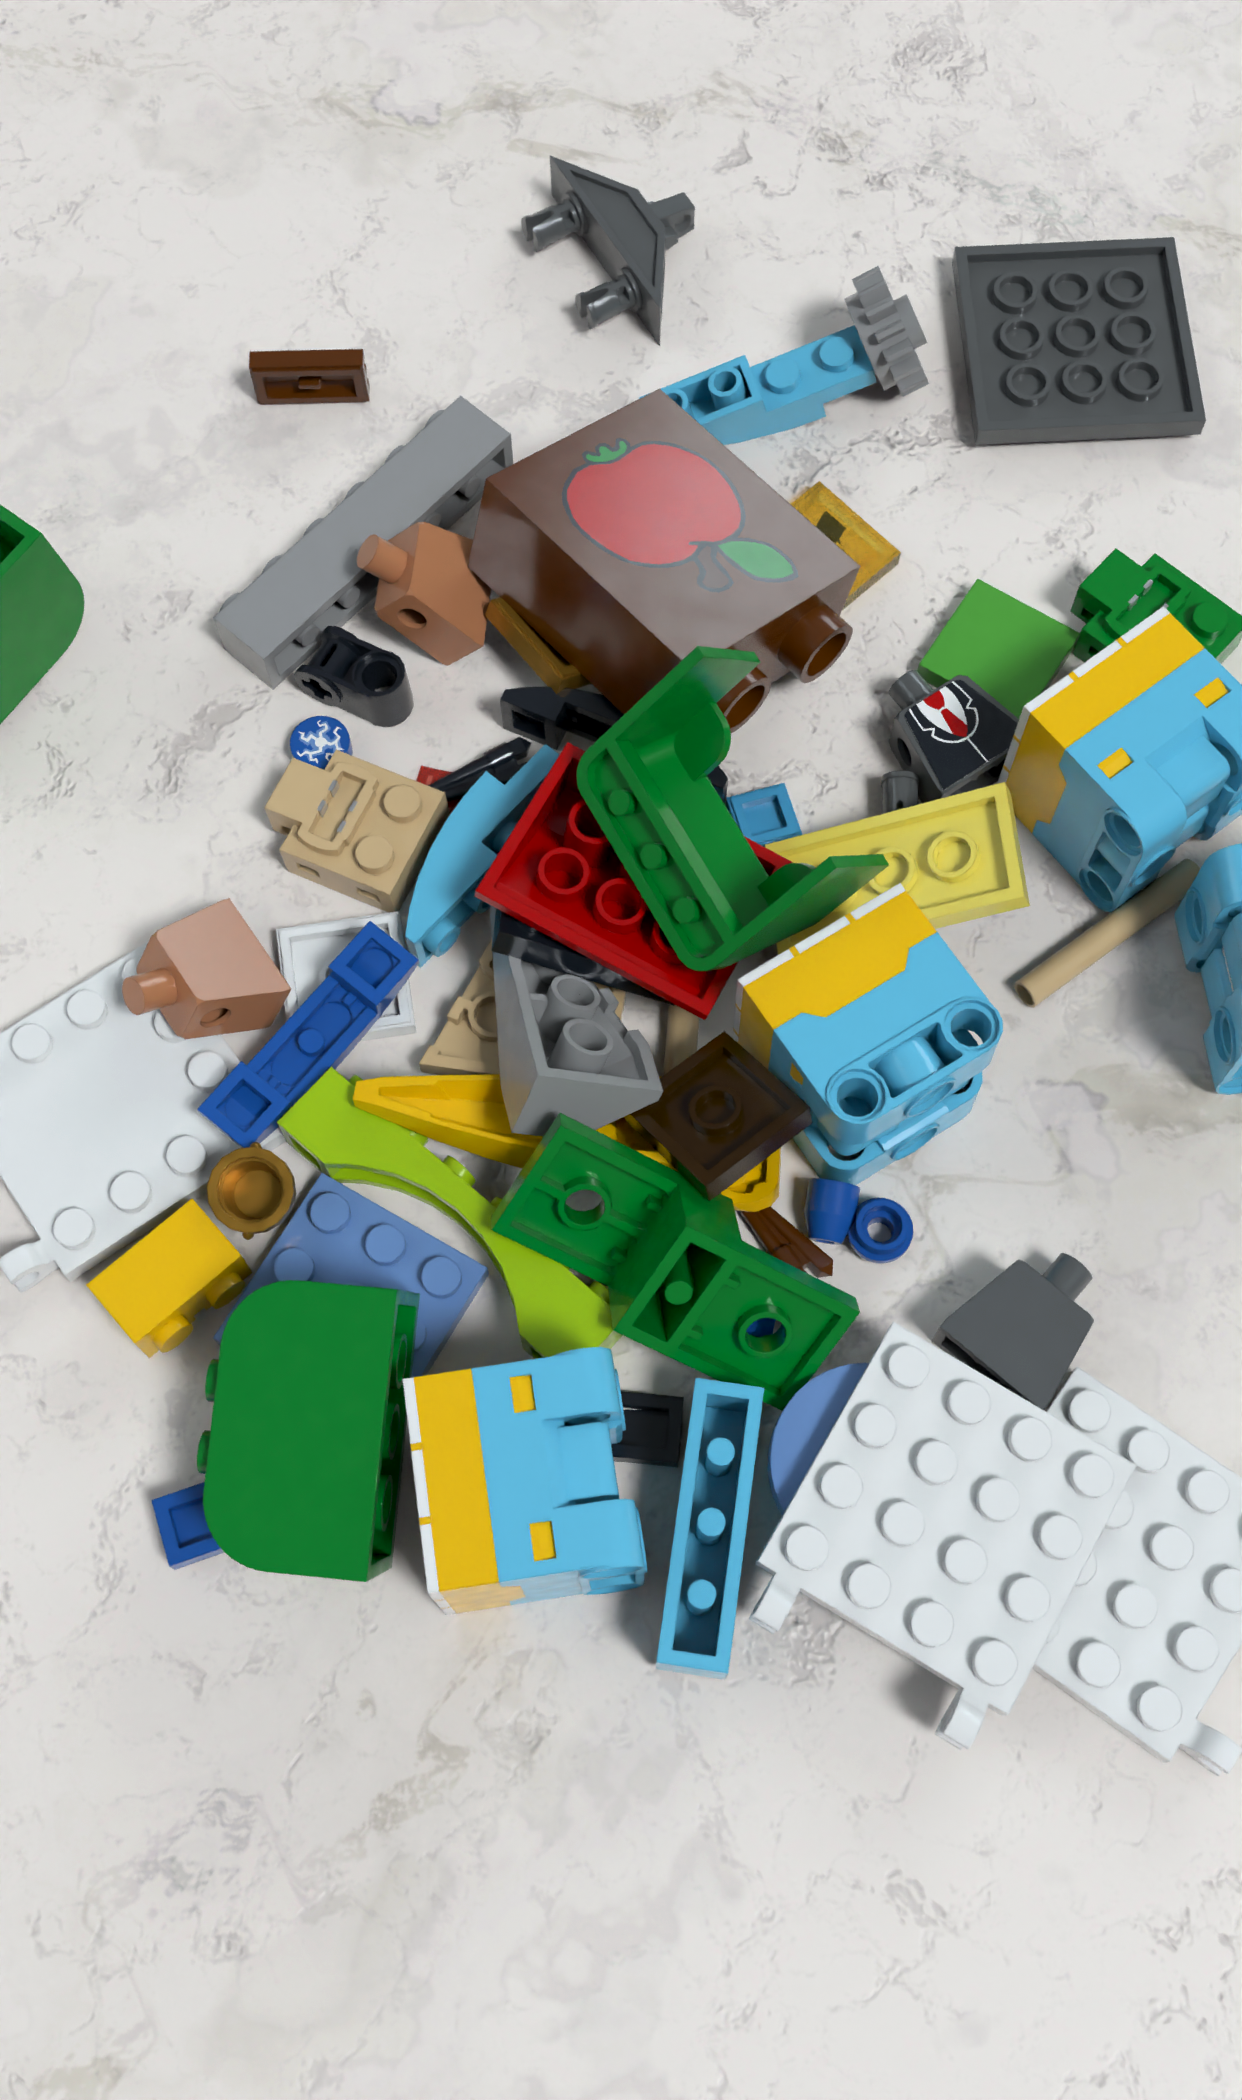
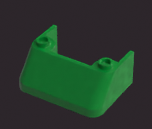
M697 646L584 752L578 763L576 775L578 789L678 958L685 966L695 971L726 968L817 924L889 866L883 854L829 856L817 867L807 863H790L779 868L771 876H768L707 777L725 759L731 744L730 726L718 707L717 702L761 662L755 652Z

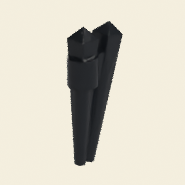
M517 737L508 743L504 742L486 751L481 758L428 786L445 792L447 801L463 798L486 771L505 785L527 763L519 765L517 761L527 757L531 742L521 737Z

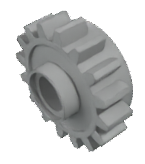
M879 266L853 278V284L857 293L845 298V302L884 391L897 385L902 396H905L928 385L929 382L915 351L916 348L926 344L927 340L907 294L893 300Z

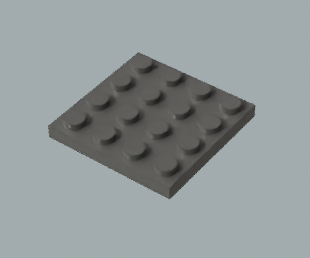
M1174 237L955 247L952 267L975 445L1201 434L1206 417Z

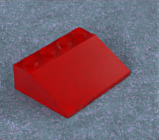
M567 742L480 882L474 896L706 1021L739 961L726 968L710 971H695L680 961L578 789L576 775L578 763L585 751ZM745 837L768 876H771L782 866L793 863Z

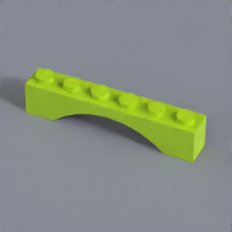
M330 1067L277 1121L286 1142L321 1173L339 1183L367 1184L402 1192L433 1206L463 1227L487 1253L504 1280L516 1311L522 1347L534 1359L551 1357L565 1351L580 1348L604 1347L611 1349L623 1336L613 1331L609 1293L605 1286L597 1281H593L587 1286L569 1271V1267L491 1230V1216L502 1199L496 1196L489 1202L472 1188L476 1180L460 1162L449 1155L441 1161L425 1147L429 1141L426 1136L355 1107L353 1095L356 1081L363 1080L357 1075H353L349 1080H346L334 1068Z

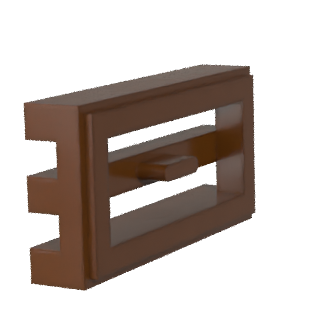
M363 349L249 351V371L258 404L369 401L370 384L369 378H367V367L364 364Z

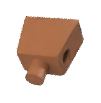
M416 522L388 541L375 534L370 535L360 547L357 555V566L379 578L374 609L381 620L446 666L484 647L487 625L485 614L490 603L491 588L468 567L473 543L472 539L427 522Z
M230 898L221 900L157 930L150 937L136 967L137 975L125 978L122 984L125 1004L133 1014L140 1015L159 1009L174 1033L183 1039L271 1027L291 991V987Z

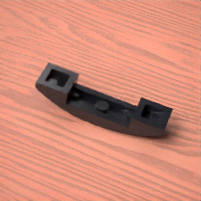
M547 686L506 689L500 698L503 729L540 744H547L555 750L560 746L567 731L596 742L624 715L604 695L565 688L557 694L551 687ZM718 765L707 777L726 806L728 777Z

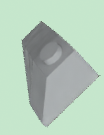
M493 906L490 907V920H491V936H492V939H493L495 912H496V910H497V908H495V907H493ZM492 951L500 1085L511 1133L544 1137L559 1112L597 1130L659 1101L663 1088L650 1046L638 1029L628 1031L615 1013L619 1002L609 988L598 989L593 981Z

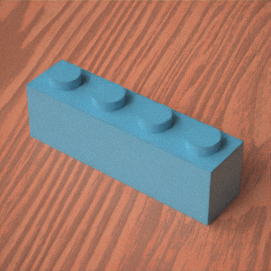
M695 1378L656 1660V1669L723 1680L728 1675L764 1395L763 1387Z

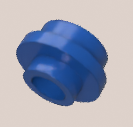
M872 1198L858 1205L855 1222L848 1231L847 1236L852 1249L861 1258L873 1263H889L900 1258L909 1248L913 1238V1223L908 1212L897 1202L886 1198ZM874 1223H882L889 1228L891 1238L885 1242L875 1241L868 1234V1227Z

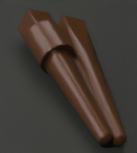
M772 1207L757 1212L739 1211L768 1254L806 1272L804 1269L808 1267L817 1278L833 1276V1259Z

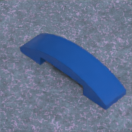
M369 921L328 966L329 976L247 1065L241 1061L199 1106L198 1112L241 1148L250 1147L253 1142L261 1143L279 1127L277 1121L330 1067L336 1069L361 1041L419 964V959L372 921Z

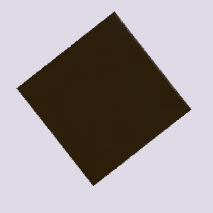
M725 1031L660 1078L663 1093L659 1101L625 1116L626 1121L708 1201H711L813 1123L810 1107Z

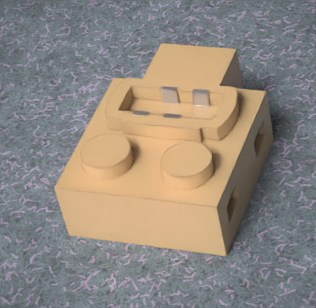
M335 750L325 770L292 758L264 807L273 830L287 836L279 850L288 872L388 913L400 910L422 869L433 842L450 816L445 792L339 750Z

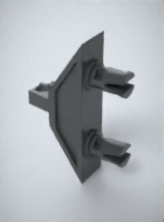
M550 156L551 193L558 205H551L521 219L526 240L531 241L533 239L534 251L538 252L543 247L565 238L567 234L576 233L581 236L613 281L605 282L575 296L580 317L587 316L588 328L592 329L599 323L620 314L626 309H630L638 315L660 346L666 251L678 243V238L694 229L695 206L684 192L656 202H647L638 189Z

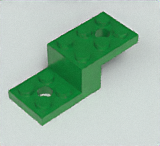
M560 1112L491 1216L492 1231L608 1286L613 1331L718 1381L763 1387V1402L783 1411L796 1392L808 1383L860 1313L856 1297L742 1241L732 1199L720 1193L711 1201H708L679 1172ZM579 1190L595 1191L602 1197L598 1206L587 1211L574 1210L565 1203L572 1193ZM762 1318H773L782 1323L774 1334L754 1337L746 1332L753 1322Z

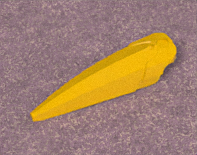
M500 1074L392 1076L356 1081L353 1095L355 1107L433 1140L487 1159L523 1169L543 1136L511 1133L500 1085ZM625 1117L596 1130L677 1171L626 1121ZM781 1147L721 1192V1194L732 1199L736 1211L757 1212L771 1207L779 1197Z

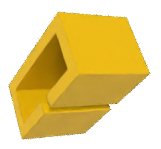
M190 1199L87 1283L86 1286L135 1345L151 1358L159 1350L161 1353H166L180 1345L191 1334L193 1330L191 1323L196 1320L194 1316L203 1308L206 1310L211 1307L219 1309L234 1300L245 1287L244 1279L253 1272L242 1255L193 1199Z

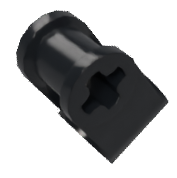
M327 626L320 634L322 644L308 665L299 666L294 673V679L298 686L315 700L329 706H336L376 726L392 727L404 722L410 716L414 706L411 687L401 658L393 652L365 642L337 626ZM384 686H391V688L385 691H375Z

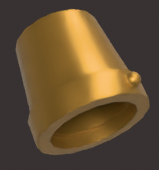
M253 1142L250 1147L236 1149L225 1155L213 1168L207 1185L208 1203L219 1221L234 1231L242 1232L243 1238L250 1240L254 1237V1234L268 1232L280 1225L292 1211L296 1197L295 1178L286 1162L273 1152L262 1149L259 1142Z

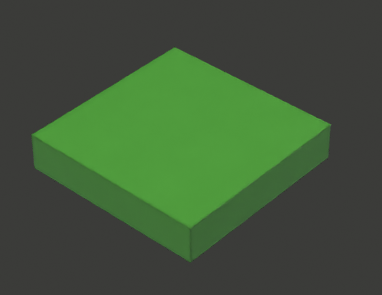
M977 578L919 663L917 671L927 683L936 688L957 675L968 676L1019 719L1024 705L1048 689L1075 648L1080 633Z

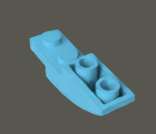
M853 325L752 367L749 366L746 356L743 355L661 388V390L723 445L783 432L826 417L824 403L877 382L874 368L857 329Z
M547 744L505 785L486 771L463 796L445 821L422 866L409 907L405 938L409 952L419 959V968L433 955L440 957L445 954L458 939L461 931L460 927L475 912L481 914L491 907L488 903L474 896L475 891L559 757V754Z

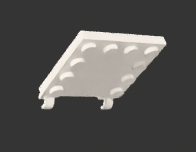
M148 942L0 1033V1177L40 1237L39 1241L21 1245L0 1258L1 1269L10 1283L16 1285L20 1293L34 1287L58 1268L72 1282L165 1221L190 1199L196 1201L207 1193L211 1171L220 1159L232 1151L241 1148L197 1110L240 1063L222 1035L183 1039L174 1033L159 1009L135 1015L125 1004L122 994L123 981L127 977L137 975L136 967ZM278 1127L260 1144L262 1149L272 1151L286 1142Z

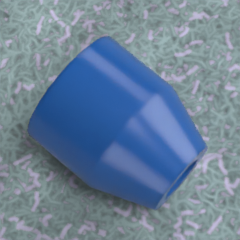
M809 1179L804 1216L810 1240L832 1245L842 1244L856 1219L860 1187L836 1180Z

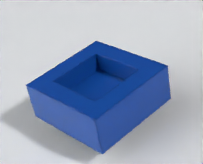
M204 1482L151 1500L168 1564L174 1570L225 1553L214 1540L205 1519L203 1508Z

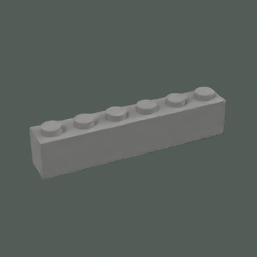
M462 396L458 397L445 410H439L434 413L421 432L405 446L401 445L395 448L389 454L383 466L365 482L362 481L355 484L346 494L344 501L325 518L315 520L295 545L285 554L271 559L256 580L241 593L233 594L223 603L219 613L213 617L223 648L274 690L322 644L320 634L327 626L341 628L377 595L379 578L357 566V555L363 542L373 534L388 541L416 522H427L448 530L482 499L486 478L513 464L511 434Z

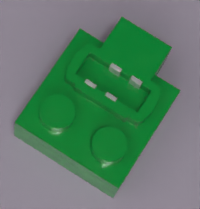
M1115 548L1078 587L1070 612L1085 622L1086 625L1080 632L1073 654L1083 662H1086L1164 606L1222 664L1238 647L1242 639V615L1156 553L1141 567Z

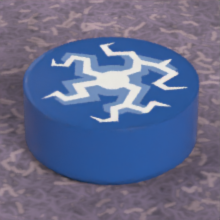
M314 716L304 720L294 729L290 738V749L293 758L325 770L335 750L349 755L353 753L350 736L346 727L337 719L329 716Z

